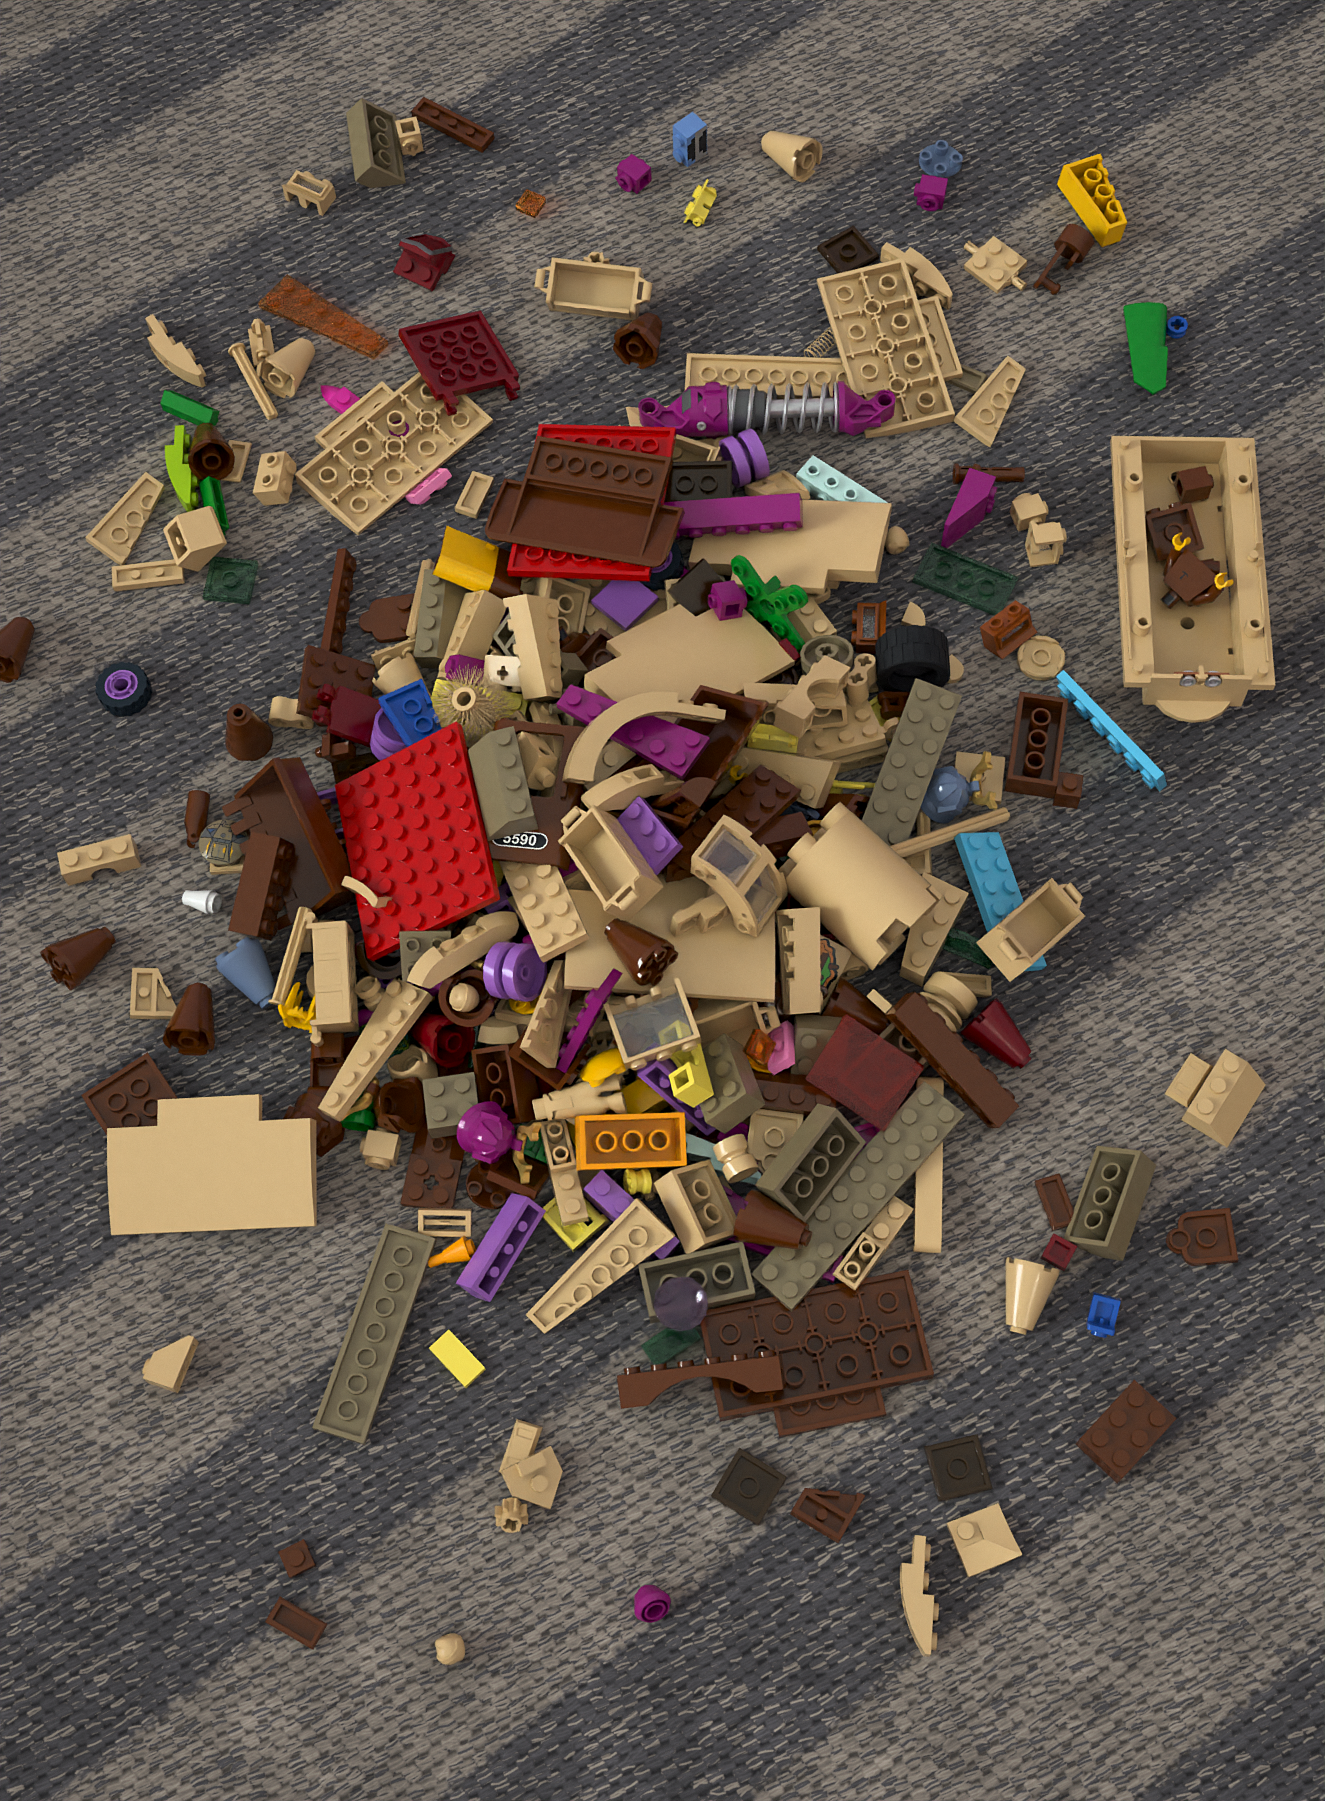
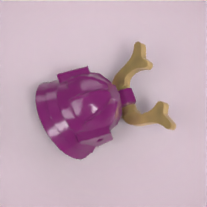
M481 1102L468 1109L460 1119L457 1127V1140L461 1148L471 1153L473 1158L489 1164L499 1161L500 1156L507 1154L510 1148L513 1149V1161L519 1170L521 1184H528L532 1165H528L525 1162L523 1152L527 1136L530 1141H538L541 1122H533L531 1126L521 1125L518 1127L516 1134L514 1125L507 1120L508 1115L501 1110V1107L496 1102Z

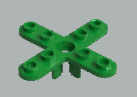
M736 555L731 560L732 571L738 576L745 586L747 593L753 598L747 601V606L744 609L759 623L768 620L780 639L784 640L787 638L800 654L805 642L787 615L791 611L803 608L808 603L806 592L798 585H790L779 589L781 582L777 576H773L765 584L751 563L745 557Z

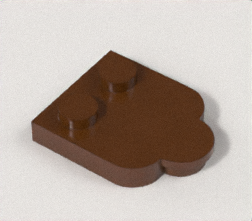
M415 593L373 601L370 604L369 611L364 612L359 618L360 628L364 632L372 633L374 639L379 643L408 640L409 636L406 635V629Z
M1230 1208L1186 1212L1180 1216L1177 1228L1170 1230L1167 1234V1247L1173 1253L1181 1254L1183 1260L1191 1266L1238 1262Z

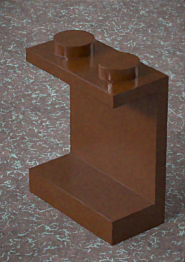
M527 1026L508 1055L558 1091L561 1090L565 1083L571 1085L579 1073L575 1069L581 1070L588 1061L589 1057L585 1054L591 1045L587 1043L566 1073L557 1068H546L520 1048L528 1028ZM559 1057L557 1059L556 1067L561 1060V1058Z

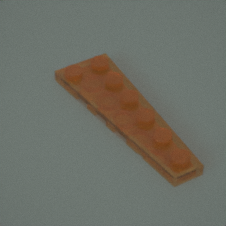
M288 274L258 302L261 309L278 317L291 320L294 324L300 327L304 326L318 335H324L330 338L331 341L345 345L347 348L373 360L388 346L386 339Z

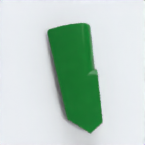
M1155 302L1128 304L1123 307L1134 383L1154 395L1166 388L1168 346H1165L1167 306L1163 303Z

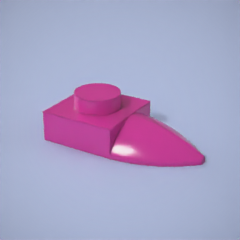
M321 385V392L325 401L340 414L344 413L360 399L345 387Z

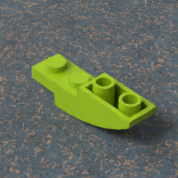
M184 425L175 426L174 445H165L166 467L179 501L185 510L190 512L195 510V506L199 505L198 493L195 492V487H199L200 480L192 473L188 464V448H191L192 444L191 435L187 434Z

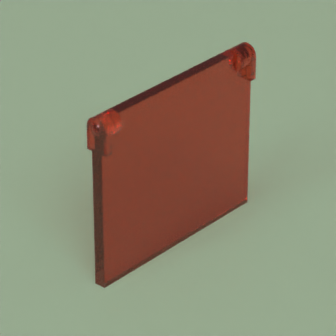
M845 1014L805 1080L884 1132L914 1082L923 1071L924 1065L863 1026L848 1014Z

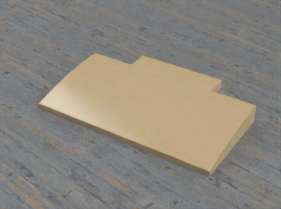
M904 258L818 278L817 285L851 390L866 401L872 399L881 390L891 391L896 398L894 416L888 421L881 423V427H869L864 430L865 437L872 438L906 433L953 422L955 412L945 382L953 378H962L963 371L938 295L921 300L917 299Z
M420 372L395 392L381 381L315 436L316 442L325 450L295 474L296 481L334 517L354 533L360 535L404 498L405 495L491 425L493 419L465 394L456 396L459 400V405L455 406L457 414L448 416L444 408V401L435 400ZM401 420L398 424H392L394 421ZM406 423L409 425V432L405 436L397 437L389 433L390 430L397 435L403 434L406 430Z
M802 500L803 527L797 528L796 531L773 529L771 533H761L757 530L750 531L749 534L739 535L736 532H727L724 536L703 534L702 537L694 538L688 561L689 567L691 569L701 559H705L717 575L731 576L730 581L735 580L738 587H742L744 590H746L745 586L732 571L731 560L736 555L745 557L765 584L773 576H777L781 582L779 589L790 585H798L806 593L825 594L828 581L877 583L892 503Z
M679 604L608 640L606 649L616 658L586 673L584 690L616 702L634 695L653 691L678 692L677 702L679 700H690L700 685L741 695L744 693L743 682L763 683L794 666L795 660L787 654L778 644L779 642L745 609H743V614L740 618L719 621L713 609L694 616ZM655 716L671 723H675L677 717Z
M658 874L657 877L664 887L629 923L668 940L674 945L675 951L678 952V958L662 973L663 978L657 985L652 986L649 983L640 986L632 979L604 934L607 925L617 917L604 911L602 908L603 904L594 891L568 889L590 939L565 951L564 989L591 991L594 988L598 990L614 968L623 974L611 990L613 992L650 994L649 990L651 988L659 986L660 990L671 987L675 985L674 979L679 978L686 997L774 1003L775 913L757 937L742 933L738 928L734 927L731 913L703 934L696 926L674 937L669 930L672 915L680 908L686 909L694 905L698 899L707 897L709 884L704 883L697 877L666 883L663 875Z
M255 1094L158 1100L157 1126L107 1128V1176L111 1235L317 1226L316 1120L302 1118L262 1121V1095Z

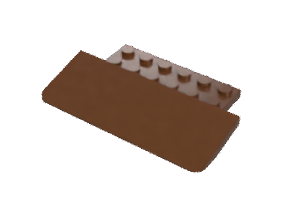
M537 436L524 480L504 479L490 510L485 533L489 539L652 568L659 567L667 560L685 514L683 508L661 504L673 464L672 457Z

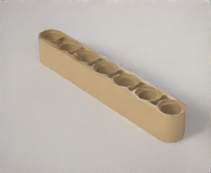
M917 1076V1089L925 1081L944 1097L943 1078ZM943 1142L914 1173V1188H916L914 1194L915 1220L913 1240H915L913 1252L941 1253Z

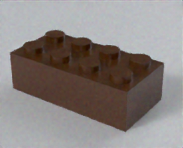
M1019 692L1004 791L1054 798L1058 783L1067 715V698Z
M251 831L228 931L269 941L276 935L278 930V922L276 921L278 911L282 910L284 898L282 897L283 889L287 887L290 877L288 868L295 857L293 843L280 837Z

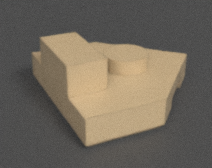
M548 1446L501 1471V1474L512 1497L549 1510L551 1509L563 1471L552 1447Z

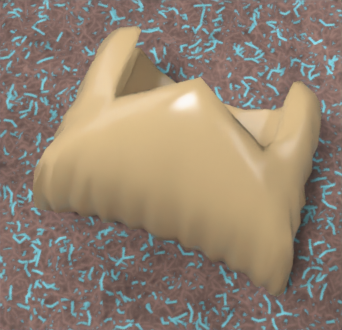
M413 1044L408 1046L401 1054L394 1050V1055L389 1058L387 1063L392 1082L394 1079L405 1080L408 1077H417L421 1082L423 1079L438 1077L436 1062L423 1048Z

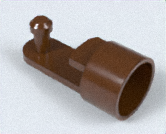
M1066 225L1054 243L1057 250L1032 287L1037 289L1041 284L1050 290L1052 295H1056L1061 289V285L1047 278V273L1060 255L1069 259L1064 267L1069 270L1073 263H1081L1094 245L1092 235L1079 225Z

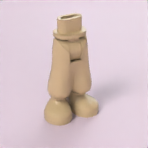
M613 1073L605 1078L604 1082L597 1087H591L588 1082L581 1081L561 1088L560 1091H552L548 1093V1096L543 1094V1098L532 1100L536 1120L548 1118V1121L575 1118L581 1115H603L610 1109L616 1114H628L623 1092L605 1097L601 1096L603 1092L622 1089L620 1074Z

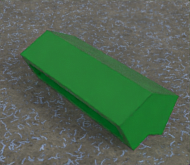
M164 390L160 403L163 411L197 426L202 423H211L215 426L218 423L219 410L175 391Z
M208 476L199 483L204 507H213L223 535H226L225 531L229 529V523L220 481Z

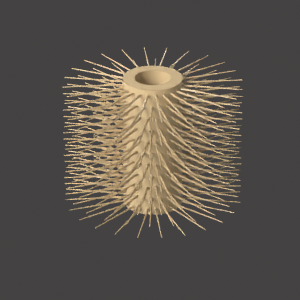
M469 669L468 685V670L467 678L464 675V680H466L464 686L462 683L463 677L460 680L461 684L456 679L453 680V682H456L455 685H458L457 687L447 680L455 689L453 691L440 684V686L448 691V694L442 692L441 694H445L444 697L447 698L437 701L443 700L450 703H440L442 706H435L447 707V709L440 708L441 712H439L440 714L444 711L448 712V714L444 713V718H440L445 722L444 726L447 724L451 725L461 718L462 721L458 722L459 724L463 725V722L466 721L465 726L462 727L463 731H465L464 737L467 736L472 740L473 735L475 736L474 741L477 743L479 736L480 739L482 736L484 737V729L487 734L488 730L494 729L493 723L501 719V717L511 715L502 714L508 711L502 706H510L505 705V695H503L502 687L499 690L498 687L500 685L496 683L497 681H491L489 679L490 676H484L485 678H483L482 674L480 675L478 672L477 675L479 677H477L474 670V674L471 671L470 675Z

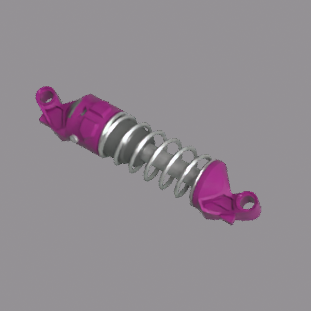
M844 381L834 382L833 398H830L829 387L826 382L822 384L821 397L812 398L811 386L807 382L804 385L802 399H795L791 383H788L786 386L785 399H777L776 389L772 383L769 385L768 393H766L765 391H758L755 384L751 386V389H740L738 385H735L732 389L730 385L708 382L704 386H688L683 394L668 407L662 406L654 398H644L639 402L638 410L642 426L676 427V433L687 438L706 436L708 439L712 438L715 440L720 436H728V434L731 436L733 431H745L750 428L753 430L760 428L761 433L765 435L768 430L769 418H776L777 429L780 434H783L786 429L787 418H793L796 431L801 433L804 428L805 417H811L812 427L818 433L822 426L823 417L828 416L833 432H845L855 436L869 427H881V423L891 419L895 412L896 398L891 391L881 390L872 399L866 401L851 390Z

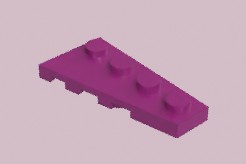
M613 968L599 989L595 990L593 988L585 1000V1003L589 1004L588 1007H583L576 1018V1021L579 1022L578 1026L574 1025L567 1035L566 1039L570 1040L569 1044L564 1043L559 1051L558 1057L561 1060L556 1067L558 1070L566 1073L590 1034V1030L601 1014L600 1011L604 1007L603 1004L608 1001L613 992L611 990L623 973Z

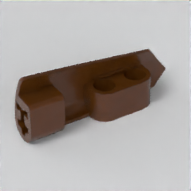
M322 1033L324 1044L320 1047L315 1046L311 1041L310 1086H308L307 1093L315 1094L321 1098L325 1097L360 1037L359 1035L345 1038L344 1033ZM342 1127L341 1134L333 1138L325 1147L321 1146L316 1149V1154L322 1157L341 1143L344 1139L345 1128Z

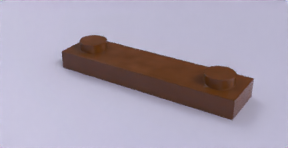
M425 97L411 111L412 117H417V120L481 153L495 139L494 132Z

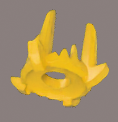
M297 982L293 985L285 1005L279 1004L278 1010L283 1019L284 1026L290 1029L293 1026L298 1029L309 1030V1033H312L310 1020H316L315 995L308 1011H303V1007L299 1009L304 991L301 990L297 996L301 984Z

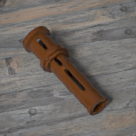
M954 463L952 473L954 485L964 481L969 468L995 476V482H1024L1025 478L1024 467H981L978 464L959 466L958 463Z

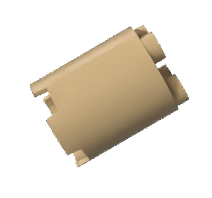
M839 802L822 819L819 824L822 828L814 836L806 833L787 854L789 859L779 868L778 872H783L785 876L787 893L804 908L820 907V923L873 971L878 964L881 965L906 940L902 933L908 927L910 928L923 914L927 916L943 895L853 812Z

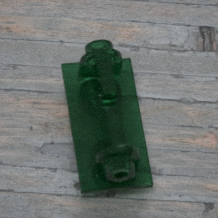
M954 927L949 931L943 950L987 969H990L992 964L991 959L976 943L980 940L979 938Z

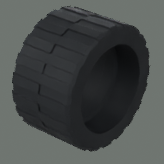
M906 625L891 629L878 638L875 644L877 682L885 691L910 692L916 678L941 688L949 681L951 676L948 638L943 632L924 625Z

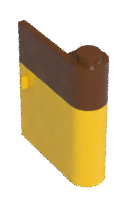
M446 526L440 553L433 567L432 575L474 592L486 590L502 600L503 598L523 595V591L520 590L522 577L508 576L507 573L511 552Z

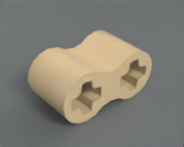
M864 653L854 659V669L849 673L846 685L847 697L851 702L861 703L866 701L869 697V687L877 681L876 659L873 655Z
M282 696L272 699L268 719L272 726L296 727L300 729H312L314 726V721L310 717L296 714L298 699Z

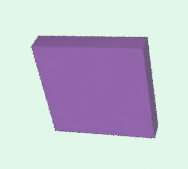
M612 580L591 600V603L626 632L659 601V598L639 581Z

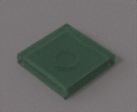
M213 557L210 561L203 599L250 604L258 561Z

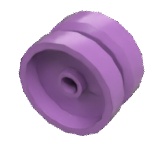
M750 428L738 433L737 439L729 436L719 441L724 461H732V483L736 488L749 484L751 477L757 481L769 476L770 469L766 452L753 429Z
M382 708L375 715L370 740L372 753L380 761L406 748V745Z
M507 941L497 942L486 955L483 966L485 987L491 996L499 999H513L523 1002L533 1001L540 995L547 977V963H543L539 958L534 944H517Z

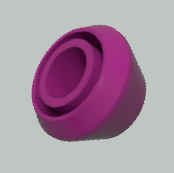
M656 1585L642 1586L634 1596V1613L636 1618L647 1623L662 1619L670 1608L671 1599L666 1592Z

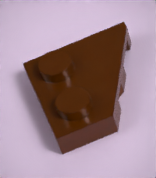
M804 1488L790 1515L839 1544L865 1495L862 1493H856V1495L841 1494L840 1491L833 1490L822 1492L819 1489Z

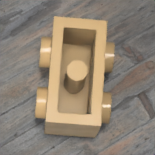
M286 451L261 454L253 494L264 506L289 502L293 478L296 473V463Z

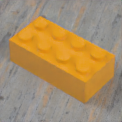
M685 1112L581 1115L575 1117L577 1171L687 1166Z

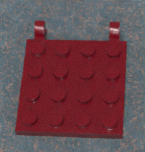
M481 310L399 329L398 335L435 400L444 401V408L448 416L457 414L455 406L459 405V400L456 396L504 385L509 401L518 398L516 391L520 390L518 383L519 374Z

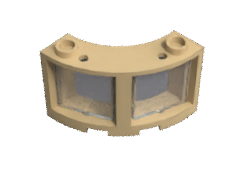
M723 815L691 856V873L708 883L723 898L732 914L734 927L738 928L742 933L757 937L787 896L785 876L783 872H778L774 865L777 860L764 844L759 846L750 837L752 832L730 817Z

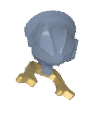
M983 752L980 763L971 773L969 783L966 777L959 774L958 770L953 766L934 769L920 807L922 811L933 821L946 824L962 813V808L966 807L970 796L974 804L987 805L989 809L997 810L995 802L996 793L988 791L983 797L981 789L982 774L986 770H992L993 768L991 752Z

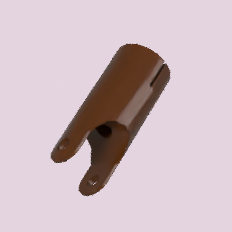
M192 790L188 793L184 824L187 833V846L189 848H195V844L200 838V833L203 832L207 825L210 794L201 790Z

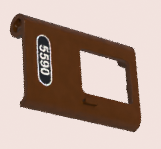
M501 718L495 722L493 731L514 726L516 735L523 731L531 734L564 737L554 795L552 797L531 796L538 829L488 841L492 863L494 860L559 867L564 871H569L571 856L566 848L558 842L564 835L561 820L574 806L580 808L584 784L563 782L562 779L568 755L585 727L514 721L510 718ZM578 818L568 828H570L578 820Z

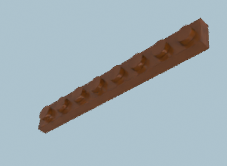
M346 548L337 549L321 649L341 654L343 651L342 639L343 633L346 631V615L350 609L349 597L350 592L353 590V574L357 567L355 558ZM315 722V723H316L318 726H320V727H327V726H328V725L323 724V723Z

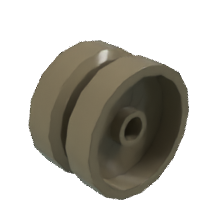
M823 635L807 641L802 646L800 652L802 675H807L813 663H818L824 655L851 667L850 672L854 669V651L852 644L847 639L836 635Z

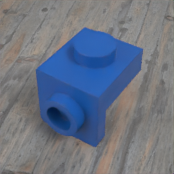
M1093 1292L1086 1322L1087 1329L1091 1330V1334L1106 1338L1107 1335L1114 1336L1115 1323L1121 1302L1119 1298Z

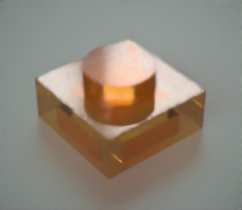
M526 189L516 203V210L536 218L546 204V198Z
M753 1029L743 1052L758 1065L766 1066L777 1043L761 1029Z

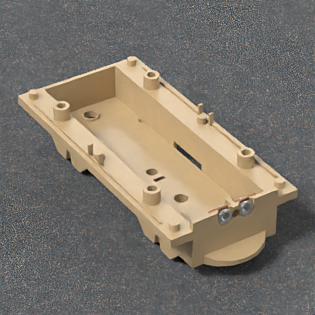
M1111 436L1110 446L1124 687L1142 688L1143 705H1156L1165 715L1178 721L1191 723L1210 721L1222 715L1229 706L1241 707L1248 690H1274L1275 674L1254 438ZM1206 466L1208 474H1211L1214 480V487L1211 489L1209 498L1189 502L1192 505L1204 549L1193 552V554L1200 561L1214 558V561H1220L1219 573L1227 572L1226 560H1228L1229 580L1233 579V585L1230 586L1231 597L1229 600V589L1224 587V591L1212 603L1188 607L1179 600L1169 609L1160 600L1170 590L1163 581L1166 560L1157 563L1151 542H1147L1146 511L1154 508H1160V511L1169 509L1168 505L1180 501L1174 487L1175 482L1171 479L1172 476L1177 475L1178 471ZM1227 575L1224 576V582L1228 580Z

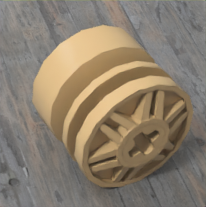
M934 972L924 985L925 992H920L927 999L931 1010L939 1013L945 1019V1025L954 1032L961 1028V1019H967L978 1003L975 995L969 988L953 976L943 972Z

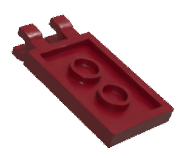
M325 683L323 689L320 688L318 690L316 699L330 702V710L322 705L318 706V710L313 711L311 720L328 725L326 731L328 733L371 748L370 740L375 715L381 709L379 700L343 686L335 689L333 686Z

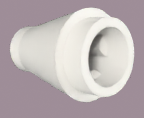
M186 890L183 894L182 902L184 905H189L210 915L220 910L222 897L215 890Z

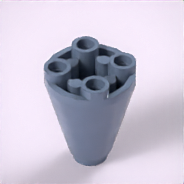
M246 937L236 944L237 949L230 953L226 951L215 958L217 962L216 968L255 1005L265 1009L271 1005L268 1001L272 999L276 985L259 939L250 940L249 937Z

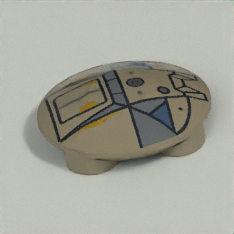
M218 820L211 823L203 830L199 838V850L203 858L216 865L237 864L243 855L239 845L248 840L246 831L235 836L231 829V825L236 823L233 820Z

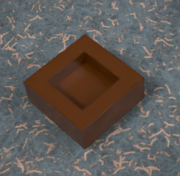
M304 1539L279 1551L290 1579L316 1566Z

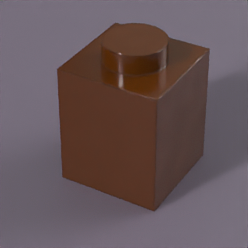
M1206 466L1178 471L1174 487L1179 500L1184 504L1208 499L1211 489L1214 487V480L1212 475L1208 474Z
M1059 772L1052 805L1077 809L1081 799L1084 775Z

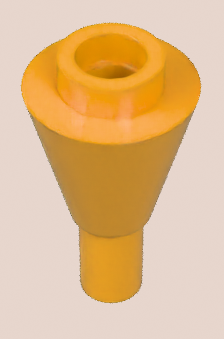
M466 1236L461 1237L444 1249L442 1253L431 1256L428 1266L432 1268L445 1262L470 1261L476 1251L473 1240H468Z

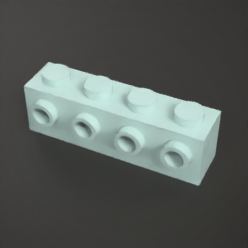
M814 455L796 474V478L816 500L888 503Z

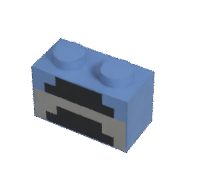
M691 112L673 125L672 137L673 156L677 162H682L687 167L707 154V124L695 113Z

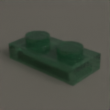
M685 1315L641 1345V1348L652 1364L667 1363L701 1340V1337Z

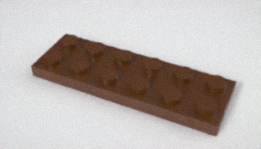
M759 765L678 838L683 848L671 861L691 873V856L723 815L730 817L752 832L750 837L754 839L800 797L801 789L763 765ZM722 840L706 861L720 871L739 852Z

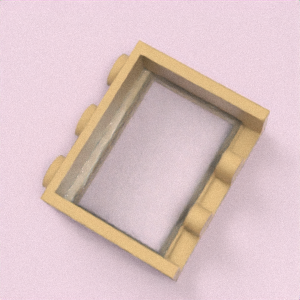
M679 978L674 979L675 985L660 990L659 986L653 987L649 990L650 994L635 999L634 995L624 998L625 1003L611 1008L608 1003L603 1004L626 1069H641L647 1065L646 1062L655 1059L657 1061L669 1059L674 1052L680 1050L689 1052L698 1047L697 1044L702 1043Z

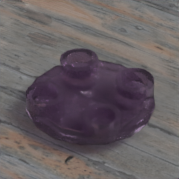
M691 1277L671 1278L663 1283L655 1292V1314L660 1322L669 1329L676 1331L691 1330L699 1325L706 1315L708 1308L707 1295L702 1286Z

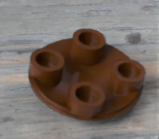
M480 1160L467 1176V1194L474 1204L483 1209L495 1210L502 1208L511 1193L516 1194L517 1192L486 1179L494 1163L489 1164Z

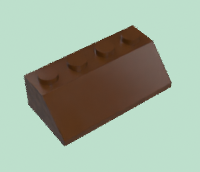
M790 1067L775 1075L773 1073L759 1072L752 1068L765 1105L760 1109L803 1114V1121H805L817 1104L836 1108L837 1077L791 1074Z

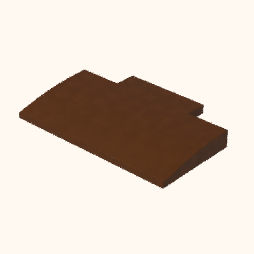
M909 1270L865 1278L856 1290H853L845 1283L814 1288L792 1312L775 1297L698 1312L707 1358L720 1356L721 1361L731 1360V1355L747 1353L748 1358L758 1357V1352L765 1350H774L775 1354H782L786 1388L783 1390L756 1393L745 1385L730 1379L711 1377L720 1422L773 1411L778 1435L781 1438L886 1416V1410L881 1389L933 1379L934 1376Z

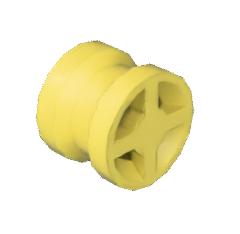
M641 1168L639 1171H634L633 1169H626L624 1171L623 1186L629 1195H634L636 1192H640L643 1195L650 1193L652 1179L648 1168Z

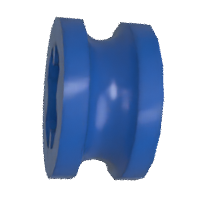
M1180 316L1171 317L1167 323L1166 333L1172 338L1183 337L1188 327L1186 319ZM1174 325H1179V330L1174 329Z

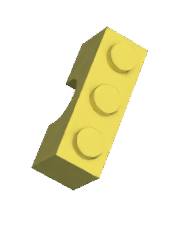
M679 1020L658 1033L661 1046L692 1035L689 1026ZM701 1043L697 1044L698 1047L692 1051L683 1052L680 1050L672 1053V1057H670L678 1068L669 1074L673 1095L693 1108L714 1095Z

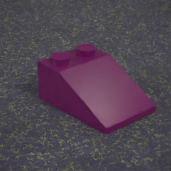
M969 468L945 522L941 549H947L984 520L986 513L991 514L998 487L994 486L995 476Z

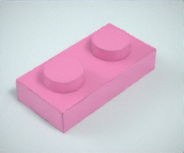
M438 468L405 495L406 500L410 504H424L430 499L431 493L447 485V480L452 477L451 473L447 468Z
M788 1020L768 1033L770 1040L767 1042L768 1070L774 1075L795 1064L794 1026Z

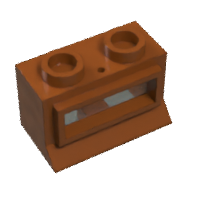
M887 600L881 603H858L857 610H852V624H857V630L852 631L851 644L856 645V653L876 654L875 644L878 638L886 633Z
M1016 600L980 627L984 647L1001 659H1004L1038 633L1032 625L1030 610Z

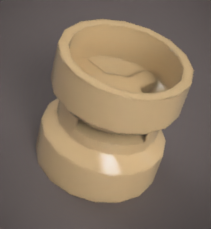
M370 975L362 978L355 986L356 994L360 999H364L367 1009L375 1011L386 992L384 988H381L379 980Z

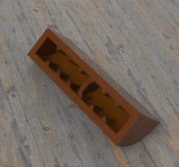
M706 777L693 778L654 799L649 805L653 809L682 817L700 808L716 782Z

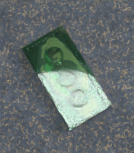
M931 542L912 583L995 616L1005 608L1019 577Z

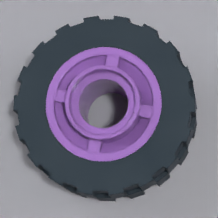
M673 542L667 560L663 565L652 568L650 581L639 582L648 589L658 591L659 589H665V580L680 578L683 575L685 564L678 544Z
M132 662L114 663L109 668H105L104 672L98 676V681L95 684L96 694L105 710L114 716H133V714L141 712L148 705V701L151 700V682L144 670L137 664L134 665Z

